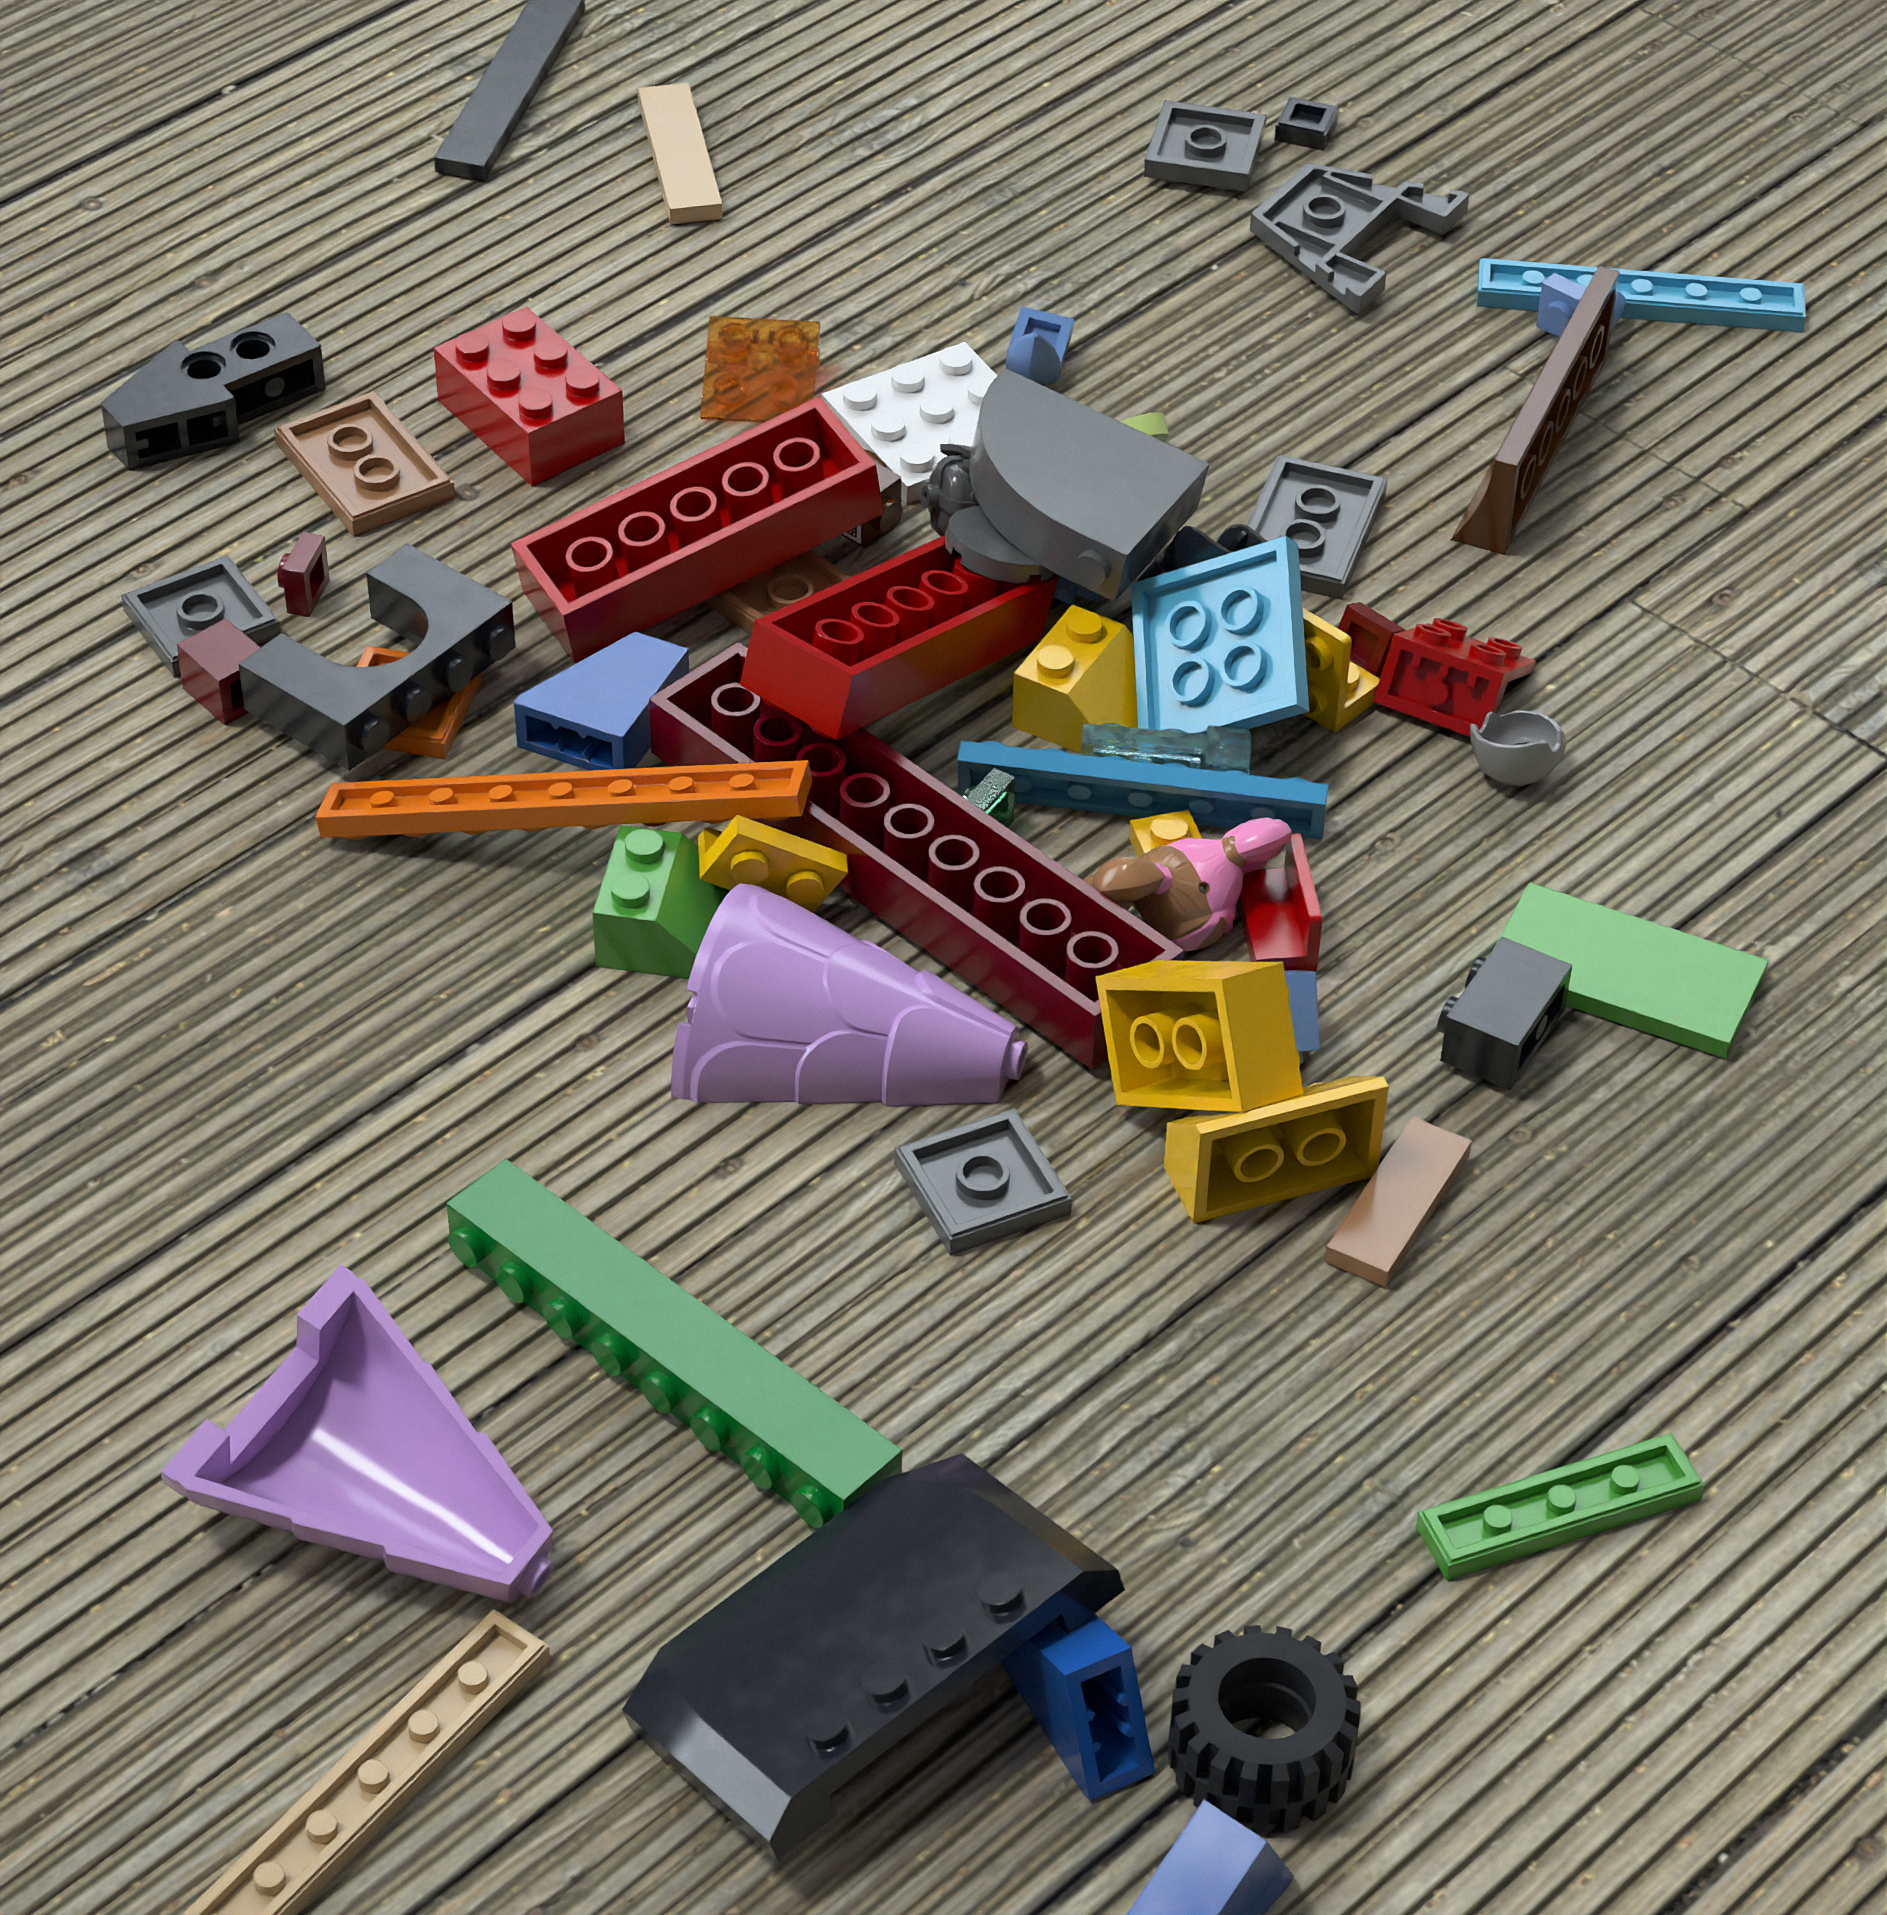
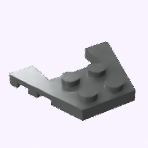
M1306 163L1251 213L1250 231L1348 308L1360 314L1385 290L1387 272L1350 256L1395 215L1444 234L1467 212L1469 194L1450 189L1449 197L1423 193L1424 184L1404 181L1398 188L1373 184L1372 174Z

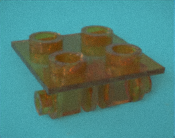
M710 316L700 418L766 422L814 399L816 370H819L820 348H818L820 322Z

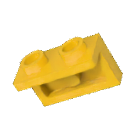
M739 815L734 817L723 832L705 827L698 835L700 880L728 890H732L740 883L760 886L773 894L782 896L812 913L817 910L848 873L846 854Z

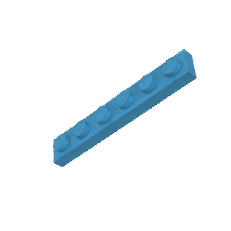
M961 740L957 771L958 794L961 796L1140 818L1189 809L1195 824L1231 829L1253 819L1268 817L1280 819L1287 823L1292 830L1291 834L1301 833L1302 837L1323 839L1328 784L1312 783L1302 778L1279 779L1254 776L1238 770L1220 772L1195 769L1178 763L1162 765L1129 761L1119 756L1095 757L1070 754L1054 748L1037 750L1012 747L995 741L978 743Z

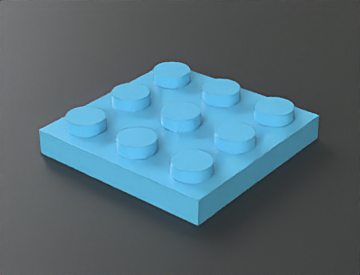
M1283 536L1131 584L1139 749L1153 757L1309 712L1299 549L1296 542L1287 536Z

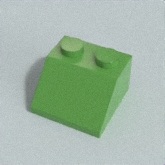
M620 825L592 913L596 967L689 979L707 928L719 905L731 890L700 880L698 846L684 834Z

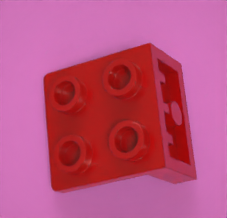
M1434 618L1432 624H1416L1415 628L1393 635L1373 702L1471 737L1470 725L1477 724L1478 730H1480L1488 712L1498 714L1507 682L1532 673L1536 661L1520 655L1522 647L1516 643L1495 637H1489L1487 643L1467 637L1468 628L1459 623Z

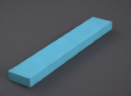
M1483 258L1479 262L1477 306L1538 311L1542 282L1553 273L1587 288L1598 267ZM1613 269L1620 271L1617 290L1625 297V306L1620 318L1803 332L1806 315L1805 288L1802 283Z

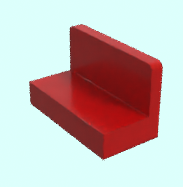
M1301 833L1291 834L1290 840L1286 844L1284 867L1259 869L1243 875V887L1237 901V906L1251 962H1283L1284 971L1300 970L1317 973L1322 914Z

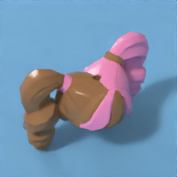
M1268 817L1253 819L1229 830L1221 840L1185 838L1168 845L1155 847L1142 854L1139 858L1117 857L1110 859L1099 867L1094 875L1087 877L1085 882L1128 911L1131 906L1141 914L1144 923L1182 948L1184 952L1204 949L1218 941L1223 933H1228L1233 928V921L1236 918L1235 905L1242 891L1243 875L1264 868L1268 859L1278 855L1285 844L1289 842L1292 830L1287 823L1280 819ZM1199 885L1203 887L1204 894L1200 892Z

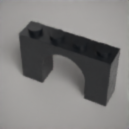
M407 543L366 572L371 618L414 642L418 647L407 656L385 665L352 667L332 662L281 633L238 664L244 708L246 711L350 771L370 755L380 751L386 743L413 723L420 721L429 711L456 691L463 689L468 682L496 661L503 659L516 647L512 601Z

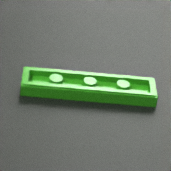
M1669 1433L1419 1511L1416 1528L1446 1581L1700 1501L1702 1500L1705 1485L1674 1435Z

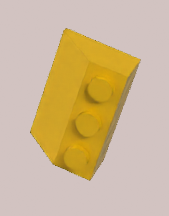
M1348 1076L1324 1083L1318 1082L1303 1088L1304 1094L1245 1112L1211 1111L1203 1114H1192L1183 1119L1168 1122L1164 1168L1192 1223L1195 1224L1371 1178L1379 1167L1389 1088L1384 1077Z

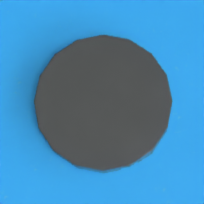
M971 506L957 510L949 518L945 533V548L950 554L956 551L962 555L960 563L971 572L991 580L1011 584L1028 583L1030 575L1040 574L1041 581L1050 579L1055 574V572L1043 567L1011 544L994 527L984 514L981 506Z

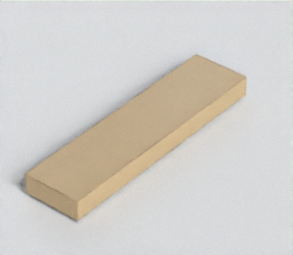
M689 83L638 88V104L670 224L723 219L722 201Z

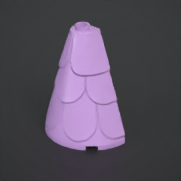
M740 883L726 895L714 914L700 945L686 990L693 992V996L687 1006L688 1024L680 1022L677 1026L671 1070V1096L680 1099H690L697 1103L794 1101L797 1104L882 1102L885 1106L999 1103L1009 1078L1018 1080L1023 1072L1028 1043L1019 1040L1018 1026L928 970L917 972L868 940L857 939L800 905L782 896L773 894L760 886Z
M341 1264L297 1314L296 1348L226 1429L223 1430L206 1419L161 1471L164 1484L200 1506L294 1533L296 1538L303 1541L383 1561L386 1568L394 1573L508 1603L514 1602L521 1594L529 1599L534 1597L545 1584L554 1568V1562L547 1558L551 1549L553 1530L488 1435L476 1432L431 1364L421 1359L366 1281L357 1278L352 1271Z

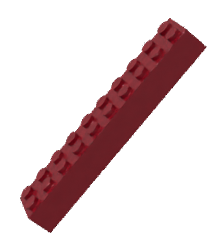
M739 642L649 698L651 753L670 767L808 760L813 782L802 816L789 817L780 821H768L763 818H752L750 820L846 854L848 873L837 887L1090 1069H1094L1108 1058L1096 976L1155 960L1183 961L1184 950L864 728H860L835 740L815 733L809 724L790 713L766 705L760 696L739 685L748 650L747 647Z

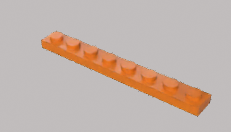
M800 760L331 783L315 819L321 838L345 837L350 840H360L376 835L404 834L408 837H421L429 833L464 832L475 835L489 830L509 829L537 832L553 827L582 826L586 829H599L608 825L643 824L654 827L668 822L703 821L709 824H717L734 819L736 815L748 819L763 818L768 821H780L789 817L802 816L813 780L809 761Z

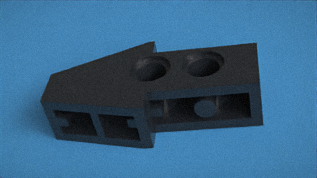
M288 312L190 351L179 340H176L101 402L107 447L131 471L235 444L240 441L239 425L326 390L321 345Z

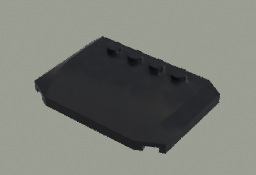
M961 1453L884 1479L660 1647L622 1708V1711L630 1729L776 1861H779L837 1816L829 1796L832 1792L1056 1619L1063 1630L1071 1633L1121 1594L1125 1588L1117 1568Z

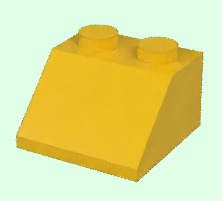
M1072 604L1014 672L1012 727L1082 755L1095 757L1119 756L1126 759L1139 743L1134 637L1125 624Z

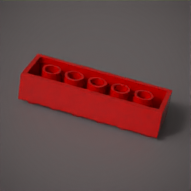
M818 396L510 544L524 594L573 662L577 663L633 632L639 633L876 518L884 514L876 464L823 399Z
M945 535L755 620L739 685L760 696L766 705L784 710L809 724L815 733L838 740L1041 639L1059 577L1053 575L1050 579L1041 581L1040 574L1030 575L1029 582L1021 584L991 580L971 572L960 563L962 555L957 551L950 554L945 548Z

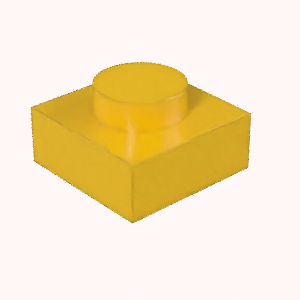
M1189 809L1130 820L1129 840L1138 858L1142 854L1161 845H1168L1185 838L1202 839Z

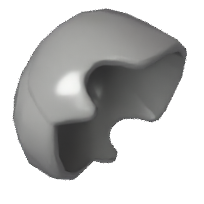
M1516 710L1503 715L1488 712L1480 730H1478L1477 724L1470 725L1472 749L1480 770L1500 784L1520 787L1537 782L1554 770L1565 752L1566 738L1559 724L1539 711Z

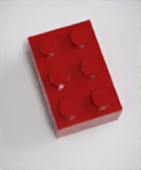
M528 307L511 312L498 320L434 347L438 401L531 486L625 444L622 389Z

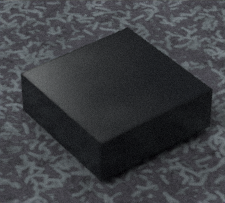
M1289 97L1275 125L1274 141L1324 151L1338 123L1339 107Z

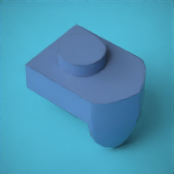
M1556 273L1549 276L1542 282L1536 327L1560 338L1586 287ZM1618 290L1611 331L1619 321L1625 306V297Z
M1021 306L1006 354V369L1043 386L1057 381L1073 334L1075 319Z

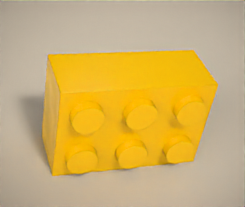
M1155 960L1096 976L1116 1105L1245 1112L1304 1094L1299 1068L1300 1057L1296 1048L1289 1004L1290 992L1286 983L1283 962Z

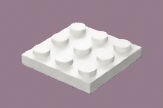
M963 342L822 393V399L863 449L874 452L887 465V469L902 477L901 498L906 504L921 499V489L926 484V480L930 478L936 463L947 456L940 452V444H961L972 447L983 397L997 375Z

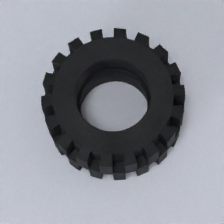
M1260 1625L1244 1626L1243 1635L1236 1637L1230 1630L1215 1635L1213 1648L1202 1643L1191 1652L1190 1665L1182 1664L1176 1676L1175 1689H1173L1168 1758L1170 1768L1176 1769L1175 1782L1182 1793L1194 1792L1193 1805L1197 1809L1203 1800H1206L1237 1822L1251 1823L1252 1832L1267 1833L1268 1824L1279 1823L1283 1832L1299 1828L1300 1817L1304 1815L1314 1822L1326 1814L1327 1802L1338 1803L1345 1793L1346 1781L1351 1780L1361 1717V1702L1356 1700L1358 1687L1353 1675H1343L1344 1662L1335 1652L1326 1655L1321 1654L1322 1642L1309 1635L1300 1641L1292 1638V1629L1276 1626L1275 1634L1262 1633ZM1249 1718H1266L1278 1721L1296 1733L1283 1738L1263 1739L1247 1735L1232 1724Z

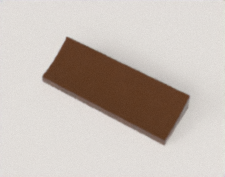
M1598 266L1450 540L1502 555L1506 554L1607 360L1620 271Z

